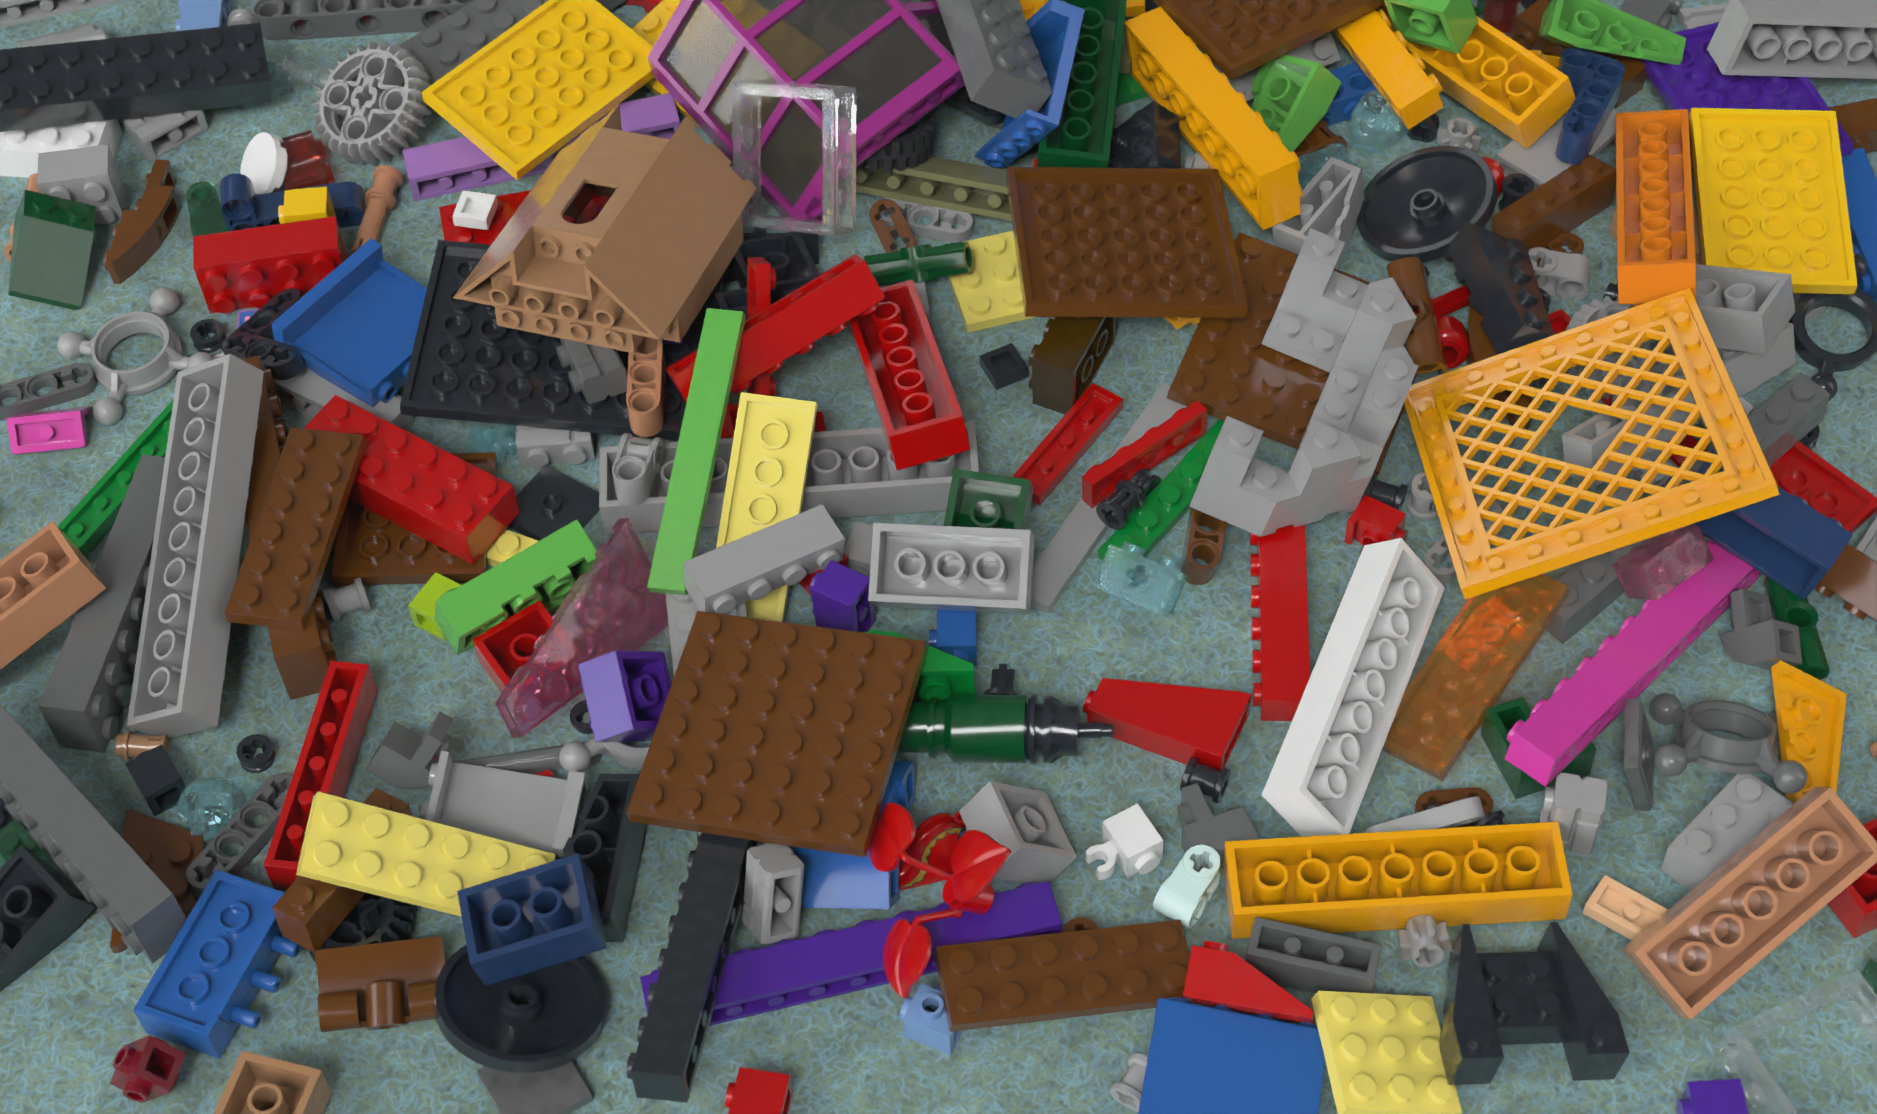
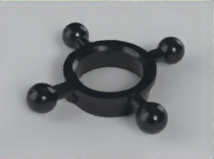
M1854 253L1858 281L1866 274L1867 262L1862 255ZM1857 288L1854 294L1804 293L1797 301L1795 313L1788 321L1794 325L1795 350L1806 363L1819 369L1818 374L1813 375L1810 379L1830 393V401L1838 390L1837 382L1833 377L1834 372L1854 369L1869 360L1877 352V303ZM1823 306L1836 307L1848 311L1857 317L1865 327L1867 342L1861 349L1851 353L1839 354L1827 351L1815 344L1809 337L1805 328V316L1810 311Z

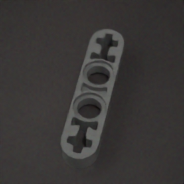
M75 363L1 384L0 402L7 397H16L17 399L9 406H0V421L6 420V418L18 413L37 411L91 394L97 386V379L91 366L85 363ZM82 377V382L76 383V379ZM62 382L64 388H60L58 383ZM42 387H52L51 392L44 396L35 395L36 391Z
M278 773L268 778L187 868L186 879L189 891L193 896L200 898L210 881L209 879H204L200 883L198 880L199 876L207 878L211 873L214 874L216 870L237 876L272 837L286 798V794H281L276 799L275 792L283 793L286 789H289L293 775ZM254 815H263L269 819L264 826L259 828H252L246 824L247 820ZM229 843H237L243 847L242 851L235 856H226L220 852L222 847Z

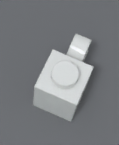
M1136 804L1102 821L1103 844L1091 846L1085 853V860L1088 864L1097 859L1106 862L1104 865L1096 868L1098 880L1109 878L1115 871L1116 863H1118L1128 878L1138 872L1140 874L1149 873L1159 865L1163 859V839L1140 806Z

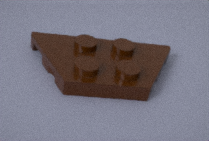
M126 810L123 839L173 893L187 919L199 898L193 896L189 891L186 871L192 861L206 846L203 836L134 810ZM202 876L198 877L200 883L202 882ZM116 927L112 929L110 948L113 953H120L127 948L121 939L122 934Z

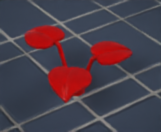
M891 802L885 804L875 825L869 846V857L872 865L878 871L891 872L896 868L901 859L905 863L945 880L946 883L943 887L942 897L944 902L948 903L950 907L949 910L916 916L912 923L905 919H899L887 936L883 951L885 973L895 992L900 997L908 999L911 988L922 976L931 955V937L927 928L922 925L926 922L949 917L959 919L963 911L979 915L987 913L994 898V891L990 882L1010 855L1011 850L996 842L985 832L969 830L961 836L954 847L951 856V867L954 873L951 875L911 857L905 851L915 837L914 821L905 807Z

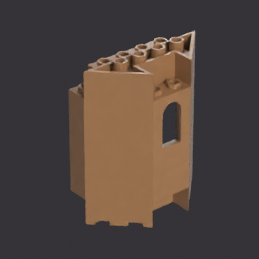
M618 104L607 116L594 123L573 143L560 150L453 298L494 306L497 326L635 353L644 337L680 343L744 241L742 211L757 187L748 178L743 180L729 166L731 161L712 142L708 145L694 131L696 125L687 116L671 139L622 131L620 105ZM594 195L611 197L599 215L588 223L573 224L562 218L563 215L579 218Z

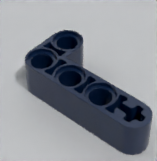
M1568 48L1561 53L1558 70L1569 77L1576 98L1562 122L1555 154L1560 161L1573 165L1580 164L1582 160L1588 157L1618 101L1626 69L1621 62L1579 48Z
M232 173L222 178L220 182L221 212L228 232L280 224L278 207L279 205H284V191L256 195L253 184L247 176ZM350 181L306 187L327 186L339 228L361 224L365 207L363 189L359 184Z

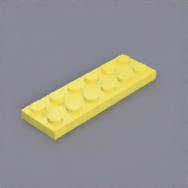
M741 392L716 548L801 513L818 406L816 402ZM786 584L774 589L761 599L746 601L748 618L784 622L790 585Z
M318 791L313 796L296 875L462 917L457 891L555 860V854Z

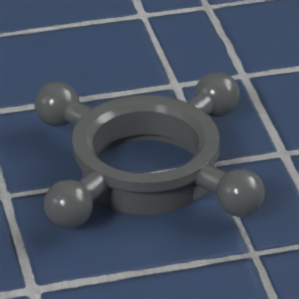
M1663 693L1652 699L1649 712L1654 721L1663 725L1673 723L1679 725L1675 731L1674 744L1661 746L1654 755V765L1662 775L1668 777L1680 775L1686 769L1688 763L1694 762L1703 767L1727 773L1751 774L1765 772L1773 777L1776 787L1785 793L1799 792L1806 785L1808 776L1802 764L1793 760L1783 762L1777 760L1779 749L1774 742L1775 739L1779 740L1776 710L1767 715L1753 707L1722 700L1700 701L1683 710L1680 701L1672 694ZM1707 731L1733 733L1750 740L1726 738Z

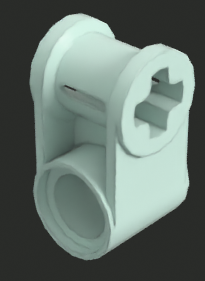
M1207 845L1191 847L1185 853L1171 876L1161 885L1154 899L1153 909L1172 920H1180L1181 925L1189 929L1194 927L1198 921L1194 918H1200L1206 904L1220 883V873L1218 872L1220 869V856L1217 851Z

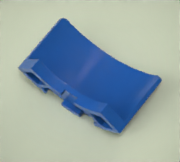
M894 761L879 814L882 813L885 804L891 802L902 805L910 811L911 806L916 801L914 761ZM794 847V855L804 864L801 908L890 909L900 899V860L894 870L882 872L872 865L869 849L866 857Z

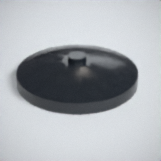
M1434 146L1416 150L1388 164L1368 183L1364 189V201L1356 221L1358 230L1368 248L1385 260L1395 261L1405 257H1417L1422 262L1439 259L1444 257L1442 252L1467 221L1482 228L1486 226L1496 207L1497 184L1485 160L1468 149L1456 146Z
M467 945L457 950L442 967L437 978L434 996V1013L437 1024L444 1037L457 1051L483 1066L513 1073H534L554 1069L582 1055L597 1038L602 1027L606 1007V994L602 979L595 967L585 956L485 986L470 965Z

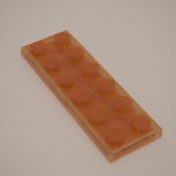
M1540 574L1469 598L1404 692L1382 751L1443 781L1483 723L1486 709L1496 704L1569 596V587L1546 575Z

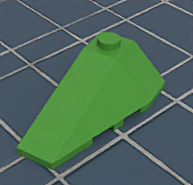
M1551 0L1543 13L1538 33L1539 36L1567 48H1579L1589 52L1675 65L1681 63L1686 38L1598 0Z
M1284 54L1261 65L1252 85L1251 92L1255 95L1252 110L1254 112L1258 111L1265 125L1271 131L1278 133L1282 144L1289 152H1294L1326 114L1342 82L1318 62Z

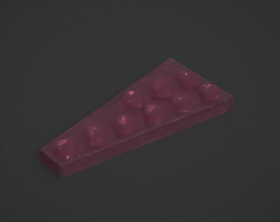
M628 517L617 520L612 528L614 533L606 544L600 545L594 554L596 560L588 572L580 575L552 617L553 624L547 633L540 635L533 645L535 651L525 666H519L495 702L512 738L525 736L583 691L578 664L613 651H636L669 626L666 595L650 592L647 588L651 564Z

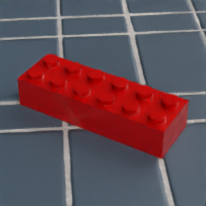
M913 279L880 288L885 299L878 302V307L870 314L861 317L857 315L850 319L848 325L896 470L917 466L970 450L964 417Z
M334 395L303 428L364 435L366 447L348 499L472 565L480 559L520 513L513 485L337 395Z

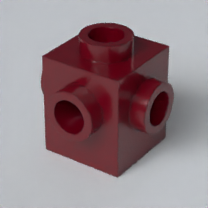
M151 1035L124 1045L118 1051L113 1061L115 1072L110 1084L123 1090L125 1097L136 1102H147L168 1094L177 1082L179 1070L186 1054L159 1038Z

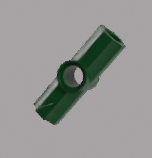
M969 242L948 243L940 246L925 244L900 248V251L864 256V260L878 285L905 282L912 279L914 283L936 280V277L970 273L973 272L974 263L973 251L969 246Z
M1766 576L1764 586L1769 596L1775 620L1797 625L1799 628L1802 664L1794 667L1819 680L1827 678L1830 669L1816 627L1818 612L1809 604L1807 598L1802 600Z

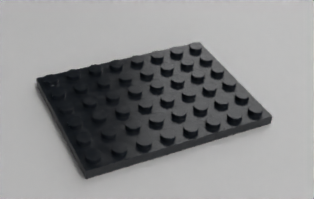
M438 240L400 402L401 415L612 435L630 433L633 437H640L631 430L626 403L627 392L613 397L608 395L606 399L592 404L586 402L582 391L574 392L568 376V372L572 370L570 366L562 367L556 347L561 345L560 338L497 326L494 306L453 298L491 245ZM724 273L684 335L683 343L663 344L666 368L698 349L706 309H715V293L722 291ZM617 350L626 369V375H628L629 352ZM667 372L663 428L658 434L644 438L660 437L665 440H679L686 404Z

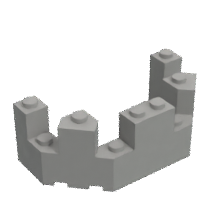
M1310 228L1262 341V344L1330 373L1289 471L1287 472L1254 458L1253 455L1264 431L1227 416L1189 507L1262 537L1275 533L1277 528L1288 525L1298 527L1323 520L1324 515L1338 511L1341 514L1352 512L1358 506L1374 473L1385 443L1397 421L1418 365L1413 362L1404 347L1417 317L1393 277L1370 282L1367 285L1333 271L1345 242Z

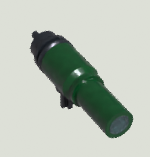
M999 664V669H992L990 688L983 694H954L948 702H938L937 697H931L929 702H912L897 753H929V757L934 759L937 758L938 753L947 754L953 762L1026 763L1028 759L1032 765H1036L1037 756H1043L1044 763H1053L1062 756H1079L1080 738L1113 736V725L1102 724L1101 722H1080L1079 704L1062 703L1054 696H1045L1044 703H1038L1037 694H1033L1027 703V695H1019L1014 690L1015 670L1007 669V664Z

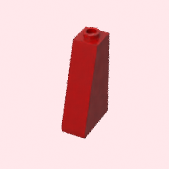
M1102 678L1096 692L1090 690L1083 705V713L1087 714V722H1101L1102 724L1113 725V736L1111 738L1186 765L1191 757L1198 758L1200 764L1222 771L1249 717L1251 694L1240 691Z

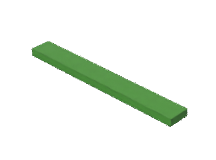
M706 309L647 585L650 592L677 595L688 594L683 585V562L695 558L698 549L746 318L743 311Z

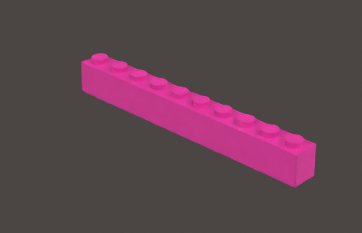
M1710 540L1699 558L1694 555L1689 559L1679 577L1672 575L1668 579L1658 597L1651 595L1646 600L1639 615L1636 617L1630 615L1624 621L1615 637L1609 635L1602 642L1597 654L1593 658L1590 656L1585 657L1571 679L1564 677L1555 688L1549 700L1542 698L1533 708L1528 720L1516 722L1507 736V741L1510 742L1505 760L1546 787L1625 710V699L1637 698L1732 606L1730 593L1741 589L1748 590L1761 576V572Z

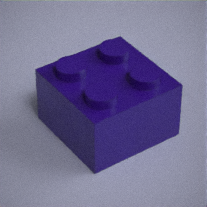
M613 651L578 664L581 675V687L585 693L590 715V727L594 733L595 742H638L652 739L671 687L664 652Z

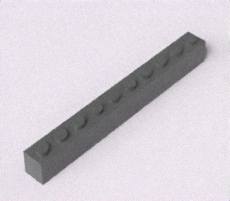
M1801 372L1747 417L1769 467L1824 419L1830 393ZM1714 447L1709 449L1707 452L1710 453ZM1697 460L1689 471L1697 472L1704 461ZM1683 479L1678 486L1690 483V481ZM1687 525L1577 562L1537 596L1534 621L1560 643L1564 644L1696 530Z

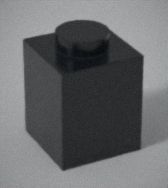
M162 744L152 750L140 753L135 759L125 763L135 785L154 817L188 799L186 796L188 790Z

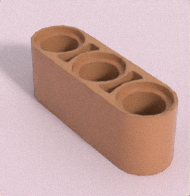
M644 337L635 353L629 352L626 403L631 430L640 437H650L658 434L664 424L666 363L662 339Z

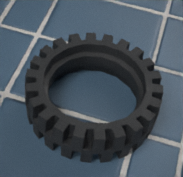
M866 97L865 101L857 98L853 99V103L847 101L842 104V107L838 106L835 109V112L832 113L831 122L844 135L888 102L887 97H880V100H875L874 97ZM928 112L901 133L902 136L895 137L856 168L863 169L865 166H869V171H877L878 168H883V172H891L892 168L902 171L905 170V166L914 168L917 167V163L923 164L926 162V158L929 159L933 146L934 120L931 114ZM830 140V147L832 149L835 144Z

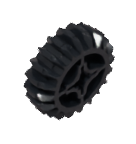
M366 893L318 950L402 941L403 939L411 938L412 930L410 924L413 923L414 919L410 909L411 904ZM352 913L356 914L361 930H357ZM308 950L312 960L316 962L315 953Z

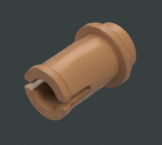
M126 730L125 734L119 733L117 735L115 743L116 756L123 757L124 761L129 762L131 758H136L140 753L152 750L161 744L165 751L168 752L169 738L167 734H133L132 730Z

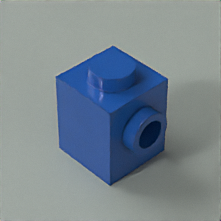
M937 610V629L929 630V646L977 666L976 612Z

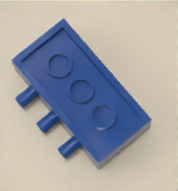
M219 870L214 872L133 1009L147 1034L220 1059L239 1024L252 1029L258 1027L261 1022V1014L249 1009L259 989L276 993L279 990L281 978L269 974L279 954L295 958L301 950V945L282 936L272 909L285 892Z

